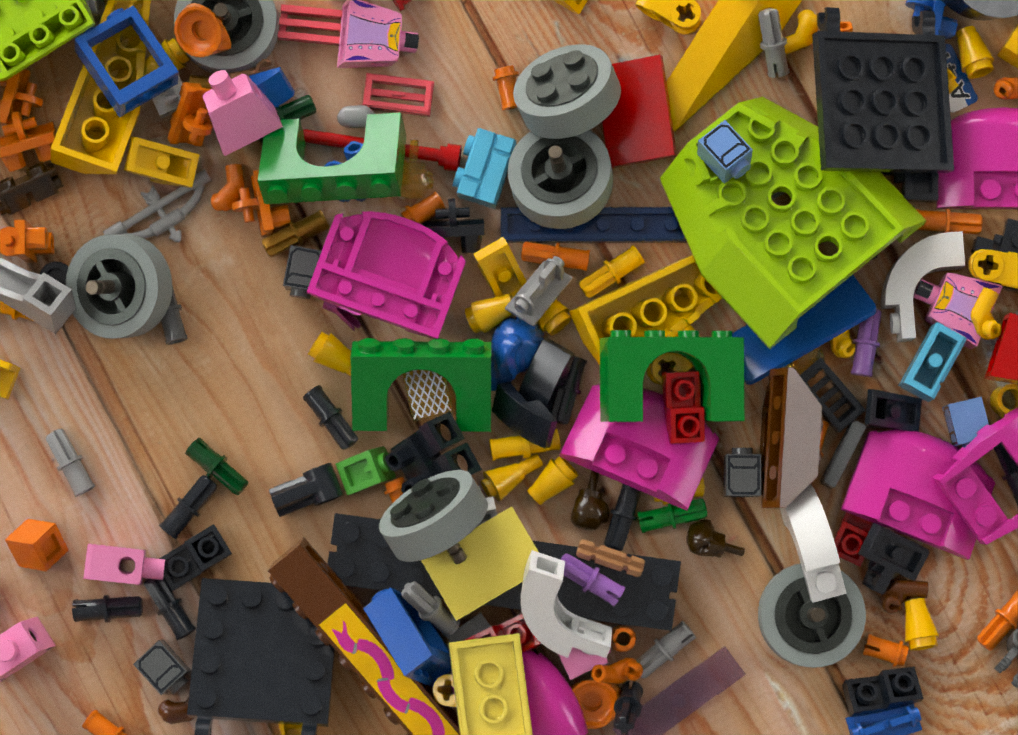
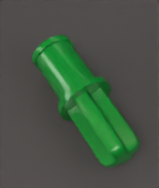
M704 499L692 500L687 511L669 503L666 507L637 512L642 534L670 526L676 529V525L705 519L708 516Z

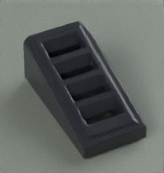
M821 357L800 374V377L822 405V416L836 433L841 432L865 411V408ZM819 371H822L825 376L810 387L807 382ZM830 381L833 387L819 398L816 392ZM839 392L842 397L828 408L825 402ZM847 403L850 408L840 417L836 418L833 413Z

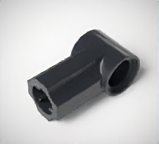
M332 463L315 467L304 472L302 477L269 489L279 517L313 504L318 506L344 495Z

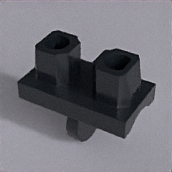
M455 198L448 199L449 208L435 209L436 219L449 220L426 221L423 223V226L431 229L446 241H448L447 237L461 236L462 253L478 252L481 247V235H485L484 218L457 220V218L470 217L469 207L456 208Z

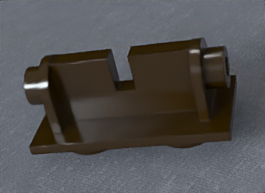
M40 162L26 169L27 175L16 180L12 176L1 180V216L5 214L10 216L31 206L26 193L32 192L37 202L59 193L58 189L64 187L58 174L53 177L51 175L54 172V163L45 166L44 162Z

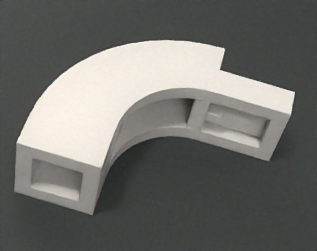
M963 231L939 233L922 239L905 251L888 272L881 293V309L894 308L895 313L890 314V330L892 334H897V342L912 341L916 338L913 296L920 279L932 272L960 270L965 266Z
M810 484L787 508H780L783 523L793 538L810 600L814 603L846 594V589L839 566V555L828 520L817 493Z
M532 550L524 569L521 590V610L532 634L551 651L566 658L569 657L572 647L580 649L589 655H598L606 658L611 648L612 627L577 616L568 611L561 604L557 596L563 582L565 561Z

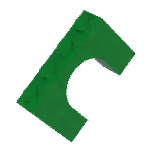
M401 112L367 114L365 138L360 151L348 161L334 166H315L304 161L306 142L300 119L280 120L283 127L263 138L257 181L264 204L401 196L406 146V132Z
M631 330L610 331V337L600 338V422H643V379L645 372L652 361L667 352L685 357L699 371L701 406L704 407L705 422L745 421L744 337H732V331H712V337H699V331L696 330L678 331V337H665L664 330L644 331V337H631Z
M365 338L352 342L350 356L352 431H387L389 418L388 390L391 384L406 372L428 370L443 376L453 387L456 395V423L461 432H491V342H483L480 339L449 342L440 338L432 339L429 342L413 341L407 338L395 341H378L374 338Z

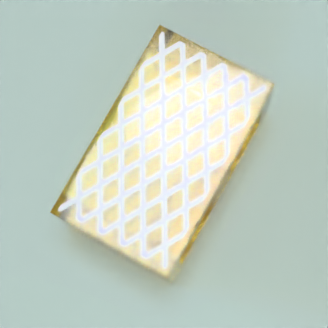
M413 370L402 374L414 424L430 421L449 411L452 415H455L447 380L443 376L428 370Z

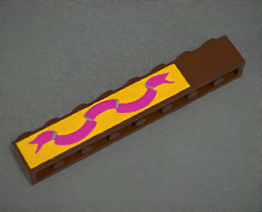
M305 537L272 563L268 572L271 574L269 579L273 586L279 592H286L294 601L292 603L293 608L298 615L305 620L309 618L317 627L315 632L319 639L325 645L329 646L331 644L340 654L338 659L343 667L349 672L355 671L362 680L361 686L371 698L377 697L385 706L383 709L384 713L393 724L397 725L399 723L408 733L406 735H460L458 715L450 706L441 705L435 700L433 687L403 675L364 611V606Z

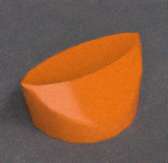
M191 3L179 13L175 21L174 34L177 43L183 51L191 56L201 58L231 49L230 37L225 26L209 8L201 4Z
M587 679L571 686L583 711L588 729L604 727L614 719L616 715L614 704L621 694V689L616 684Z

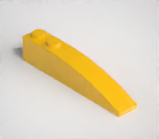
M108 0L99 24L105 22L106 18L113 11L120 8L126 10L134 5L148 26L151 0ZM131 25L91 48L119 90L143 77L146 46ZM83 64L50 149L51 163L83 174H117L140 114V106L119 118Z
M718 0L666 81L674 132L764 50L760 48V43L763 39L758 16L759 12L767 8L777 9L781 29L783 30L802 0Z
M691 254L569 311L582 342L600 365V338L610 337V331L631 330V337H644V331L664 330L665 337H676L678 331H682L688 325H691L713 304L719 302L722 297L701 275Z

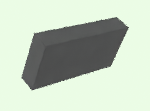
M853 421L848 425L820 479V484L829 489L836 487L867 426L858 421Z

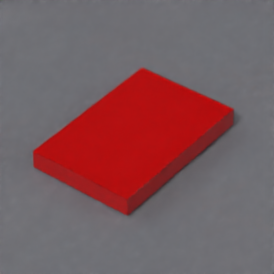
M659 54L612 64L620 82L621 94L614 110L602 121L605 145L609 153L611 167L617 168L676 157L677 151L663 56Z

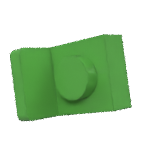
M384 446L369 449L335 464L347 496L396 478L395 472L390 470L385 461V457L389 453Z

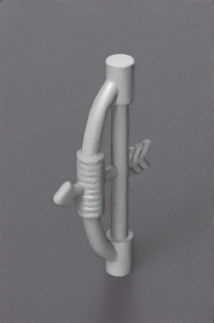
M204 169L195 175L192 188L179 187L161 199L157 190L152 185L150 192H140L146 203L150 206L124 222H117L104 230L103 233L104 235H134L147 239L152 236H159L169 230L171 233L169 239L178 243L181 241V230L176 231L174 226L185 220V216L193 210L202 198L205 184L212 180ZM192 189L195 191L194 195L181 209L177 208L166 215L163 207ZM156 211L161 219L151 224L150 228L127 233V229Z

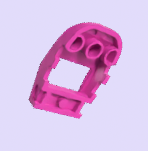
M1018 408L1006 413L1003 419L992 425L987 424L976 432L977 436L952 457L955 463L943 475L937 473L933 477L980 544L987 545L1018 528V514L1008 519L970 467L971 464L999 443L1004 446L1018 466Z

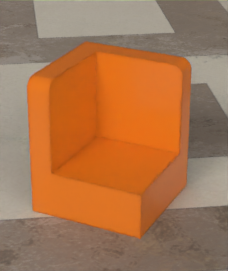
M27 519L5 539L17 564L23 568L47 572L69 551L56 523Z

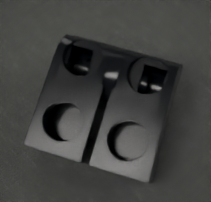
M450 411L424 423L419 427L418 431L390 449L392 452L385 457L390 470L394 472L402 470L407 479L402 484L401 490L403 494L423 479H428L447 471L462 470L457 462L458 454L465 458L468 465L467 472L471 476L482 470L468 443H464L444 453L465 439ZM441 424L449 429L451 434L450 441H447L442 436Z

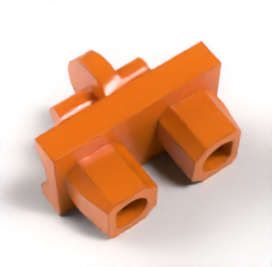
M26 69L8 80L0 81V88H5L3 98L0 100V124L2 126L13 123V112L19 111L23 117L29 118L32 107L42 108L44 101L35 96L38 85L29 82L31 72Z
M182 83L179 92L181 98L177 110L172 113L170 119L171 128L167 137L170 144L188 143L202 147L205 136L210 135L213 129L203 99L204 93L211 89L202 88L199 83Z
M19 111L13 112V123L2 126L5 136L0 137V158H2L8 171L12 172L25 167L27 162L23 151L33 148L36 151L39 162L51 160L50 149L56 136L54 122L38 126L35 117L23 120Z
M253 170L251 183L254 198L251 199L249 188L239 189L241 201L232 203L233 212H243L245 223H251L255 221L253 210L256 209L261 237L269 236L274 229L289 225L291 222L288 205L270 208V204H264L257 181L259 170Z
M14 220L15 227L9 226L0 230V253L4 256H17L26 263H37V255L54 254V234L48 232L46 227L35 228L26 220Z

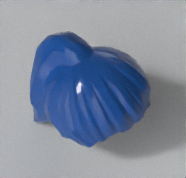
M519 317L505 319L496 328L491 340V391H496L498 384L512 382L517 374L528 370L539 346L545 339L543 331L539 329V324L536 323L532 326Z

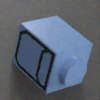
M724 120L698 140L697 155L725 184L732 177L738 179L749 170L753 149Z
M982 396L942 407L951 444L954 446L962 445L965 448L977 436L976 432L985 425H989Z

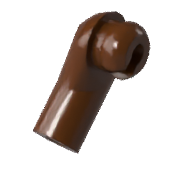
M906 579L894 580L887 587L884 594H881L880 604L883 610L890 614L898 612L900 610L899 606L908 597L926 599L928 596V582Z
M189 697L185 702L174 703L169 699L164 700L158 707V713L166 723L176 724L189 722L194 719L187 716Z

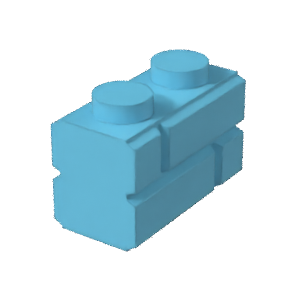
M481 128L477 129L475 136L469 135L463 154L468 156L465 168L458 167L452 185L458 188L456 192L457 197L496 209L508 174L509 159L517 145V140Z
M938 322L931 325L898 386L924 401L930 402L934 400L941 388L940 383H943L967 338Z

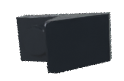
M868 389L865 426H867L866 428H886L919 432L922 399Z

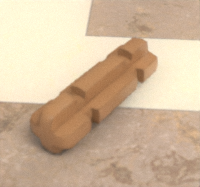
M585 539L580 541L576 552L578 558L587 561L592 559L595 560L594 563L620 572L625 570L626 574L635 577L641 576L645 566V560L633 555L628 557L627 553L603 545L598 547L595 546L594 542Z

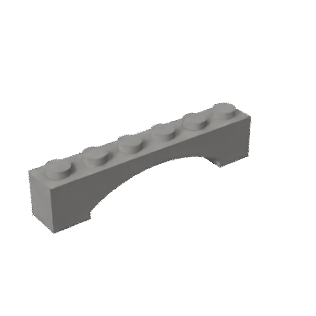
M0 257V301L56 334L76 309L72 289L44 272L40 275L28 271Z

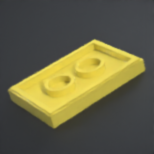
M511 506L477 526L470 534L458 542L467 556L466 560L462 563L455 564L447 550L421 561L457 621L522 583L529 555L532 550L536 552L538 550Z
M519 633L448 643L460 735H533Z

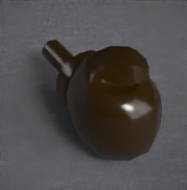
M592 470L588 489L579 490L570 518L576 527L584 530H596L601 523H607L609 518L608 504L602 500L603 493L596 491L599 473Z
M700 520L699 523L690 525L687 531L686 542L690 552L698 556H715L720 558L724 551L738 556L744 555L745 548L725 543V534L715 531L711 520Z

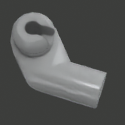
M366 105L346 106L339 111L337 120L341 126L346 128H366L367 114L375 113Z

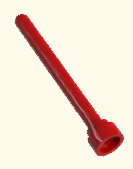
M303 129L306 143L345 148L351 141L364 143L363 137ZM448 143L447 146H440V149L410 144L405 146V158L438 162V166L444 167L446 171L456 172L458 167H460L462 145Z

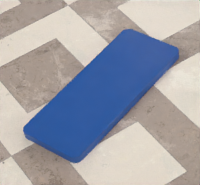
M854 275L850 276L798 319L796 329L771 349L761 341L748 325L733 332L732 337H744V382L747 385L755 384L769 376L770 369L783 368L875 315L877 312L875 303Z

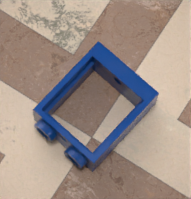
M134 5L126 10L120 8L113 11L106 18L105 22L96 27L89 28L74 38L75 53L119 118L178 84L179 71ZM131 25L159 65V68L119 90L91 48Z
M390 587L376 593L371 599L372 602L363 609L403 675L433 687L438 677L451 674L449 649L435 626L429 621H423L419 617V612L402 597L401 592Z

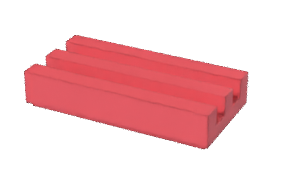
M281 4L278 40L339 46L340 37L287 32V26L340 31L341 23L290 19L288 15L341 20L342 10Z
M367 73L362 105L368 106L371 110L401 112L430 117L434 81ZM378 83L426 89V93L424 95L372 88V84ZM371 96L424 102V107L370 99Z

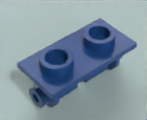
M914 704L884 712L845 718L850 735H908L922 730L920 724L921 715Z

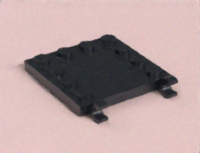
M826 7L824 8L825 13H817V25L820 31L812 34L821 171L949 173L954 171L945 35H935L936 19L934 11H921L920 16L912 17V30L915 34L840 32L839 8Z
M202 578L187 710L189 718H197L194 735H212L213 719L303 725L301 735H317L318 726L328 727L335 648L331 644L329 646L325 645L319 639L315 632L317 627L309 618L305 620L300 617L293 608L292 603L294 601L286 592H279L272 583Z

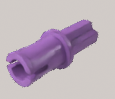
M878 309L875 315L859 323L857 339H853V343L856 344L851 370L853 375L873 376L872 370L876 347H880V343L877 340L882 313Z
M565 553L560 560L565 561L564 576L583 587L582 591L586 592L589 590L610 603L613 607L618 602L617 598L621 597L625 590L624 586L599 573L600 568L595 567L593 569L570 554Z

